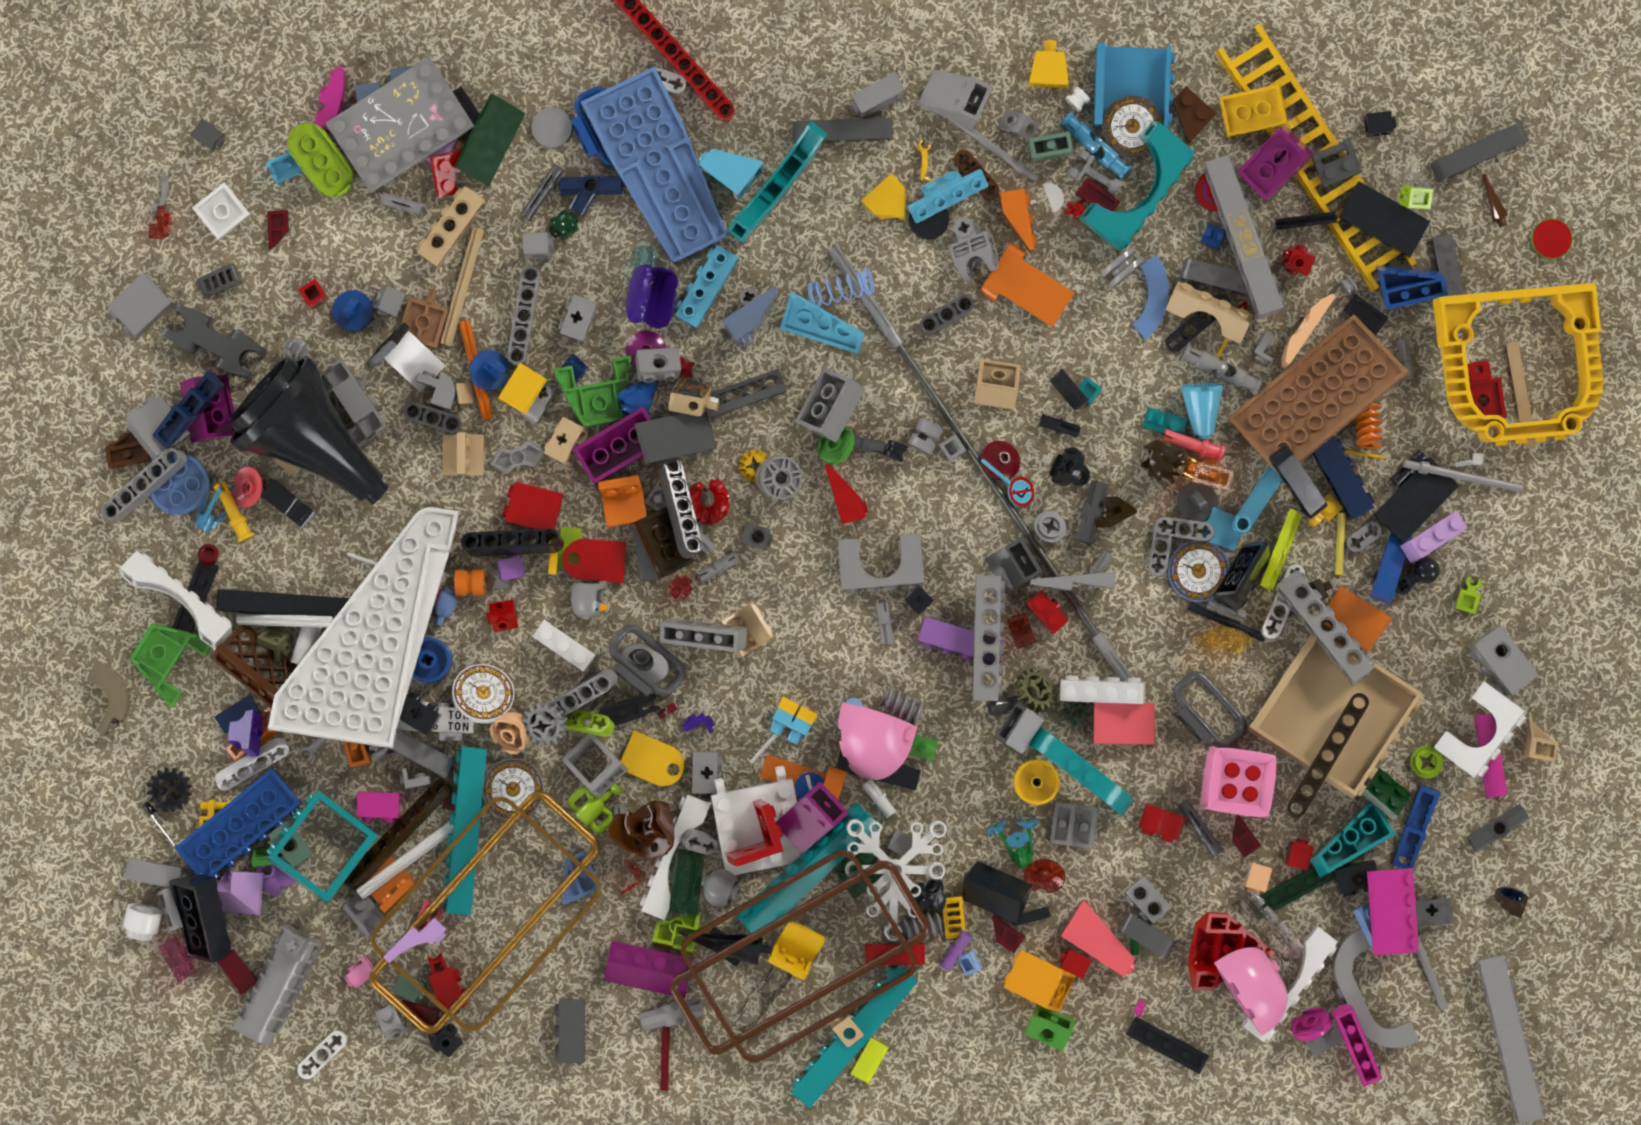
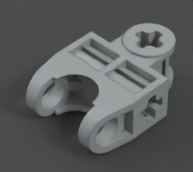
M963 217L957 220L954 231L958 242L949 245L953 262L964 281L972 280L973 267L980 260L986 262L991 272L998 270V253L992 234L987 231L981 232L979 225L969 218Z

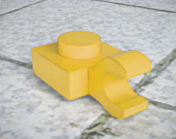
M1330 493L1324 497L1328 506L1308 521L1312 527L1320 523L1323 518L1329 522L1343 509Z

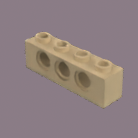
M466 186L463 189L459 188L453 196L455 200L451 206L447 205L441 213L443 217L439 222L435 221L429 229L430 234L427 239L423 238L417 246L418 255L438 269L486 205V201ZM461 205L468 207L467 212L463 215L457 213V209ZM448 222H454L455 228L452 231H446L445 225ZM437 238L443 239V245L439 248L433 247V241Z

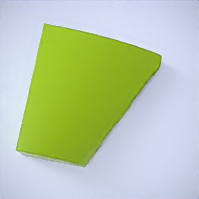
M695 912L693 915L678 916L669 921H658L652 945L681 952L684 939H680L683 935L679 931H695L699 929L702 913ZM692 940L686 946L688 954L694 953L696 943Z

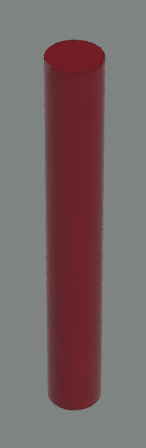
M661 1027L660 1090L662 1091L669 1090L670 1027Z

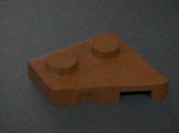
M1187 86L1173 100V106L1185 132L1186 139L1191 143L1217 113Z
M131 431L129 433L126 432L119 437L118 441L112 442L105 448L109 469L150 462L149 454Z

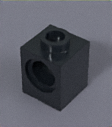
M1391 111L1368 113L1364 116L1366 137L1379 136V134L1390 135L1394 131L1393 129H1396V120L1394 116L1392 117Z
M918 586L904 601L917 615H920L934 600L921 586Z

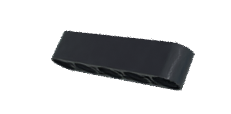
M551 528L469 532L461 538V546L470 556L474 557L542 554L561 551L564 546V540L555 529ZM552 538H556L555 542L549 544ZM532 539H536L535 543L529 545ZM512 540H516L513 545L509 546ZM476 541V544L469 548V545ZM492 541H496L493 546L489 547Z

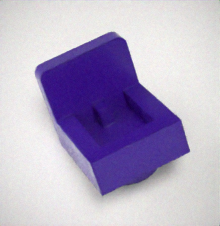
M704 713L697 717L695 714L690 715L684 719L685 724L682 725L686 733L702 723L706 725L710 733L714 731L712 727L715 726L710 715L705 716Z

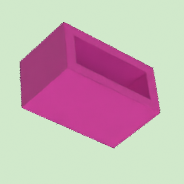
M357 792L356 817H362V821H374V817L383 818L382 822H395V818H400L401 793Z

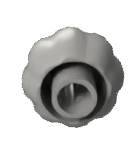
M725 869L714 870L709 876L705 875L701 882V886L704 887L705 899L717 907L727 906L731 901L735 902L741 889L738 886L736 875Z

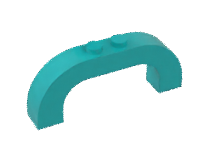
M1040 727L1039 731L1032 738L1029 744L1031 748L1077 780L1121 817L1135 801L1133 797L1043 728Z

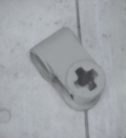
M544 384L541 390L547 388L548 396H543L540 399V394H538L527 414L519 413L536 424L539 423L541 415L545 413L546 407L553 396L551 387Z

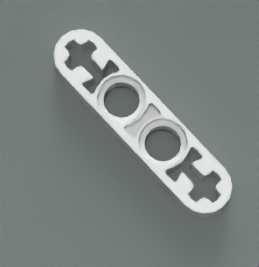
M1291 565L1286 570L1282 581L1291 575L1290 571L1298 569L1300 574H1305V570L1300 565ZM1278 591L1261 628L1263 637L1268 640H1273L1279 636L1291 610ZM1276 606L1284 608L1285 613L1282 617H1277L1274 614L1273 610ZM1273 620L1281 621V624L1277 622L1274 626L1276 633L1269 635L1266 627H1270Z
M283 738L273 739L260 747L259 756L251 757L248 754L219 771L215 776L218 788L223 791L229 790L285 757L289 753L286 740ZM261 756L266 757L263 761H256ZM248 767L246 771L238 772L240 768Z

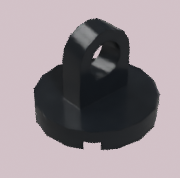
M1070 447L1063 450L1065 452L1062 455L1056 456L1050 468V476L1053 483L1061 487L1067 486L1070 483L1077 486L1087 484L1090 472L1084 465V455L1080 450ZM1080 472H1081V474H1082L1081 479L1078 480L1077 477H1078V475H1079Z

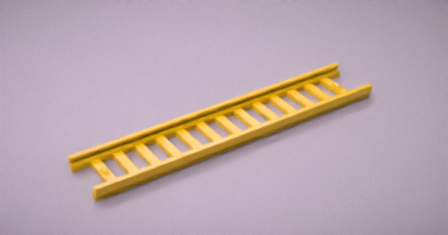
M1261 24L1254 26V29L1262 41L1232 61L1223 47L1215 52L1240 92L1250 90L1248 84L1279 65L1285 75L1269 86L1280 84L1283 87L1290 82L1296 92L1284 99L1285 109L1300 99L1307 108V110L1288 121L1287 125L1280 127L1287 126L1291 130L1310 117H1313L1318 127L1299 139L1306 145L1321 134H1324L1330 144L1319 151L1339 144ZM1268 48L1273 59L1242 78L1236 68ZM1273 127L1265 130L1269 137H1271L1279 128ZM1344 151L1337 153L1339 158L1347 156ZM1312 159L1295 175L1319 213L1330 212L1326 204L1356 186L1358 181L1365 184L1358 174L1323 197H1320L1315 189L1316 186L1321 184L1319 176L1309 180L1303 171L1313 165ZM1342 209L1336 212L1337 221L1341 220L1338 218V216L1340 215ZM1337 222L1327 224L1370 291L1373 292L1378 289L1379 285L1371 273L1377 270L1376 266H1383L1402 253L1392 249L1365 266L1360 255L1381 242L1371 238L1354 249L1348 239L1360 232L1359 229L1352 226L1343 232ZM1403 255L1411 267L1417 263L1413 256L1409 258Z

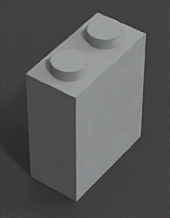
M143 272L107 307L111 310L109 312L110 316L116 322L121 320L125 325L123 329L129 336L135 335L139 338L175 304Z
M160 395L156 398L153 396L148 398L143 403L144 406L129 411L126 414L125 425L152 460L156 459L166 450L153 436V433L171 410ZM188 430L170 448L175 449L188 440L190 435Z

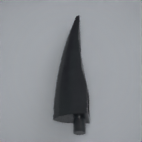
M687 930L679 931L685 937L694 932ZM704 933L692 941L718 953L748 935ZM759 938L728 957L758 965L760 953L771 954L772 946L763 945V938Z

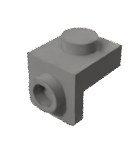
M392 1004L375 1012L381 1030L388 1040L400 1038L407 1032V1028L402 1023L398 1010Z

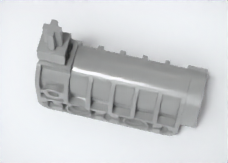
M289 924L283 925L274 944V949L267 958V963L263 971L260 972L256 985L252 987L253 991L245 1001V1006L238 1015L233 1028L252 1040L265 1045H271L274 1037L281 1031L291 1011L290 1008L299 996L310 974L309 970L312 965L314 966L325 943L297 931L295 927Z

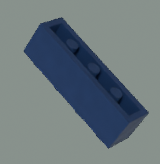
M1333 436L1313 452L1312 455L1351 521L1373 509V503L1375 502L1369 492L1366 493L1362 487L1364 482L1359 474L1356 475L1353 471L1354 464L1349 456L1345 457L1342 451L1344 449L1343 444L1339 438L1335 439Z

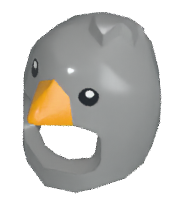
M600 581L598 584L573 583L571 605L577 617L588 620L589 618L599 616L601 612L607 610L609 606L603 603V592L607 588V581Z

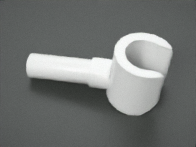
M1473 453L1472 460L1456 462L1455 466L1457 468L1467 465H1482L1484 454Z

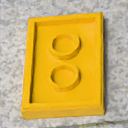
M1280 84L1219 97L1227 137L1288 124Z

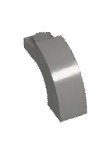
M128 858L124 878L170 887L169 881L171 879L196 874L191 868Z

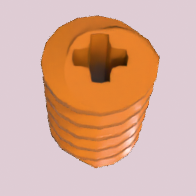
M1373 403L1355 418L1357 423L1355 425L1357 430L1356 437L1358 438L1356 445L1360 448L1379 449L1383 446L1382 443L1376 442L1382 439L1381 435L1376 434L1382 431L1381 427H1376L1382 423L1380 419H1376L1381 416V412L1375 411L1381 408L1378 404Z

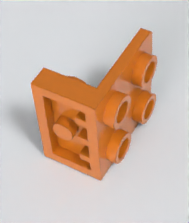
M639 475L598 482L607 527L632 524L647 516L642 481Z
M390 856L369 879L393 863L395 859ZM402 870L370 895L381 905L379 908L386 913L400 901L416 881L405 870Z

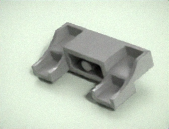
M342 358L320 374L328 395L333 392L355 423L348 432L359 448L388 428L375 408L378 405L372 395L367 396L364 391L366 388L365 384L360 378L356 379Z

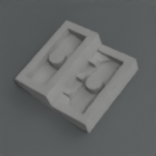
M1055 802L1050 843L1094 849L1099 808Z

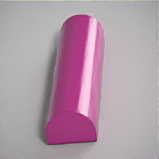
M1492 713L1474 716L1478 747L1487 745L1495 736L1497 725ZM1500 753L1495 760H1490L1487 764L1489 768L1483 775L1486 798L1507 795L1502 755Z
M1345 1004L1334 1009L1332 1014L1363 1087L1383 1079L1353 1006Z

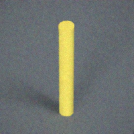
M1338 513L1335 575H1343L1346 513Z

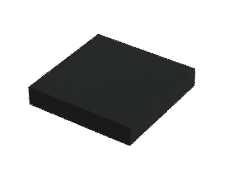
M406 323L401 324L377 348L367 362V366L373 369L399 344L410 327Z

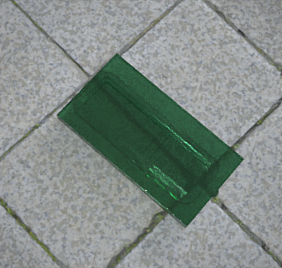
M676 849L669 911L698 916L705 854Z

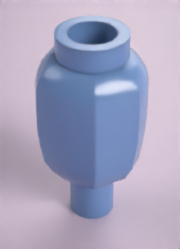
M444 587L443 591L438 594L434 607L437 615L436 624L443 625L444 619L453 613L457 602L455 590Z

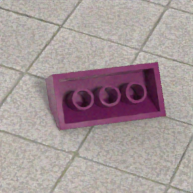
M644 406L573 448L574 453L594 486L643 458L634 424L651 420Z
M612 940L604 981L672 995L670 991L672 980L689 968L680 954ZM689 957L693 963L694 957ZM690 978L681 982L678 986L683 998L686 997Z

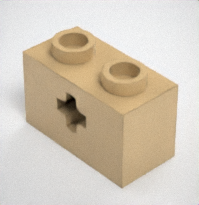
M562 417L561 421H558L555 425V432L552 438L545 444L544 454L571 468L576 458L573 448L583 443L590 431Z

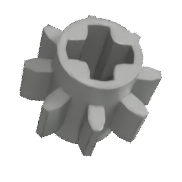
M296 336L292 340L287 338L283 345L286 348L284 354L298 361L300 357L302 358L309 353L305 349L308 344Z

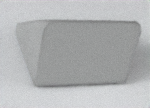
M956 433L938 445L949 462H952L967 451Z

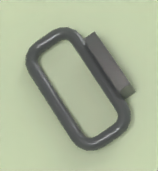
M628 624L623 626L609 644L610 656L617 662L612 670L643 696H648L651 691L659 696L671 695L685 677L686 670L682 662L636 625ZM627 633L637 635L677 669V675L668 687L661 688L618 653L617 646Z
M1199 671L1190 672L1177 683L1173 693L1174 699L1181 708L1174 715L1201 745L1210 739L1219 747H1230L1243 736L1247 728L1246 719L1204 673ZM1194 679L1200 680L1238 722V729L1229 738L1221 739L1183 698L1182 690Z

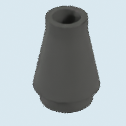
M1017 696L998 697V701H987L990 716L995 715L998 717L1011 711L1015 704L1019 703Z

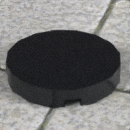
M944 209L919 223H915L910 213L908 217L909 227L921 239H936L947 230L949 213L947 209Z

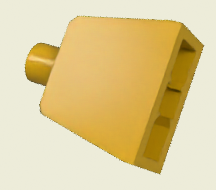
M1045 40L1044 51H1036L1028 86L1068 87L1065 52H1056L1057 41Z

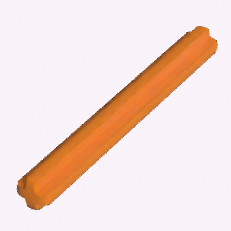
M469 320L459 322L468 363L470 364L472 358L478 352L471 323ZM474 384L482 420L492 419L493 415L487 391L480 389Z

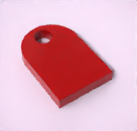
M578 539L573 541L566 547L563 553L564 569L571 577L577 580L624 583L626 542ZM570 553L578 555L579 561L576 565L568 562L567 558Z

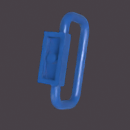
M597 86L577 96L574 102L577 117L571 120V124L588 159L598 155L604 165L614 168L581 105V101L606 90L604 87Z

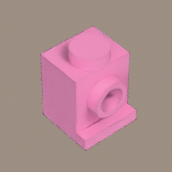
M366 956L360 959L362 961L361 964L357 961L348 968L350 973L344 979L350 987L358 988L369 980L370 972L374 966Z

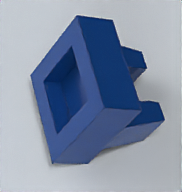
M1208 223L1200 242L1219 250L1226 231L1221 227Z

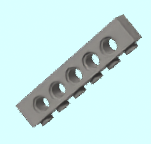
M1296 570L1277 584L1275 589L1353 687L1374 670V662L1369 655L1362 653L1359 642L1355 638L1351 639L1347 634V627L1342 622L1336 620L1333 609L1329 605H1324L1321 601V594L1309 586L1308 583L1310 582L1304 573L1300 574ZM1302 590L1305 592L1306 597L1300 599L1296 596L1295 592ZM1315 606L1319 610V614H1310L1308 608ZM1324 622L1329 623L1332 630L1324 631L1321 628V624ZM1334 640H1343L1345 646L1342 648L1336 647ZM1347 656H1355L1358 662L1350 664L1347 661Z
M975 576L972 701H998V697H1002L1003 686L999 685V676H1003V664H999V655L1003 656L1004 644L1000 643V635H1004V622H1000V614H1004L1005 603L1001 601V593H1005V581H1001V576ZM988 591L993 592L996 596L995 601L992 603H988L984 599V594ZM986 612H991L995 615L993 623L989 624L984 621V614ZM985 633H992L995 640L993 644H986L984 642L983 636ZM989 653L993 655L994 662L992 665H986L983 662L984 654ZM985 674L993 677L994 682L991 686L983 684L982 677Z

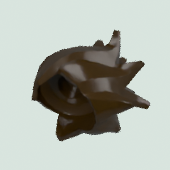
M1154 440L1143 446L1144 449H1148L1150 458L1142 462L1141 467L1148 469V475L1157 481L1165 478L1171 484H1174L1173 476H1180L1175 468L1186 464V461L1180 460L1183 457L1182 452L1184 449L1175 450L1161 440Z

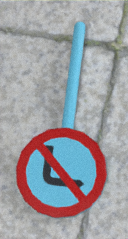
M981 459L985 466L1009 485L1008 496L1014 505L1018 507L1030 505L1034 498V488L1029 479L1016 477L1010 481L985 459Z

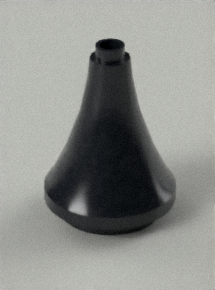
M308 355L303 356L297 362L289 356L278 362L251 390L228 422L236 430L230 439V443L239 451L252 452L279 459L319 475L344 489L360 501L366 499L373 505L389 487L381 480L383 478L381 472L369 461L352 439L330 400L317 363Z

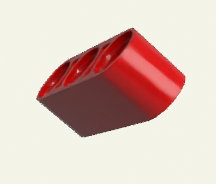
M865 943V963L899 944ZM925 943L915 944L910 948L916 958V965H924ZM905 950L880 965H911V958Z

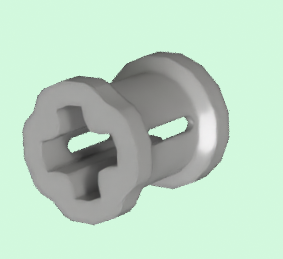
M747 288L741 292L740 302L742 306L749 303L748 301L744 302L746 294L754 296L752 300L758 297L755 290Z

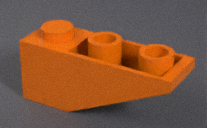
M1025 189L1000 192L999 201L1002 216L1029 252L1033 251L1034 246H1037L1036 235L1032 234L1031 231L1034 221L1032 213H1028L1027 206L1030 205L1029 193H1025Z

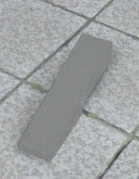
M1116 572L1031 579L1029 586L1071 591L1072 584L1113 589Z

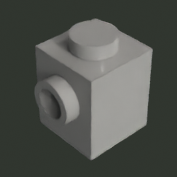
M382 285L373 297L372 302L374 304L372 308L377 309V314L388 318L389 315L396 317L406 294L390 286Z

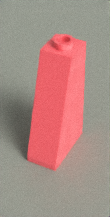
M1081 901L1060 936L1123 977L1126 973L1130 975L1136 965L1133 963L1135 958L1086 902Z

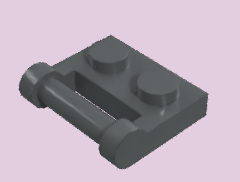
M1350 138L1344 139L1342 143L1322 151L1313 152L1315 156L1312 158L1323 188L1363 172ZM1346 150L1348 156L1322 165L1321 159Z

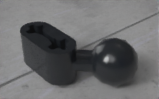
M1425 557L1416 562L1414 571L1405 576L1400 575L1398 582H1401L1403 579L1406 587H1402L1399 590V586H1397L1395 593L1406 594L1418 582L1427 584L1434 582L1440 574L1439 564L1432 558ZM1378 570L1374 571L1371 576L1372 584H1374Z

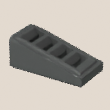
M234 263L197 279L204 298L243 284ZM229 271L231 272L233 278L232 281L229 280L227 275V272ZM223 274V277L226 282V284L224 285L222 284L221 279L219 277V275ZM213 277L216 278L219 287L215 288L212 281ZM206 280H208L211 287L210 291H207L204 283Z

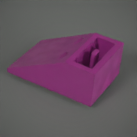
M819 781L775 823L779 825L781 832L803 854L849 812Z

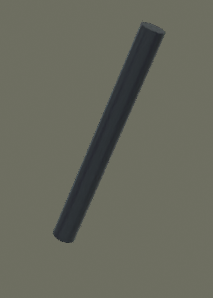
M1190 602L1187 610L1261 642L1265 640L1262 633L1194 603Z

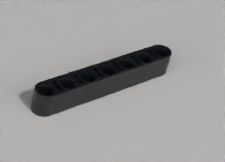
M218 589L216 610L254 614L331 616L334 619L350 598Z

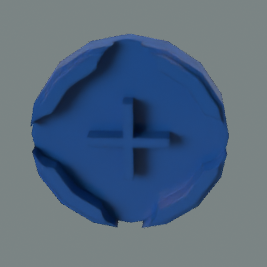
M357 290L346 291L336 298L332 307L333 317L341 328L348 331H359L366 328L371 322L374 315L373 304L370 298Z
M488 349L479 352L472 358L469 364L471 380L482 390H497L506 384L510 377L508 360L496 350Z

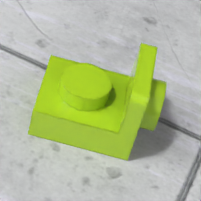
M1402 184V189L1399 192V203L1407 208L1431 209L1434 189Z

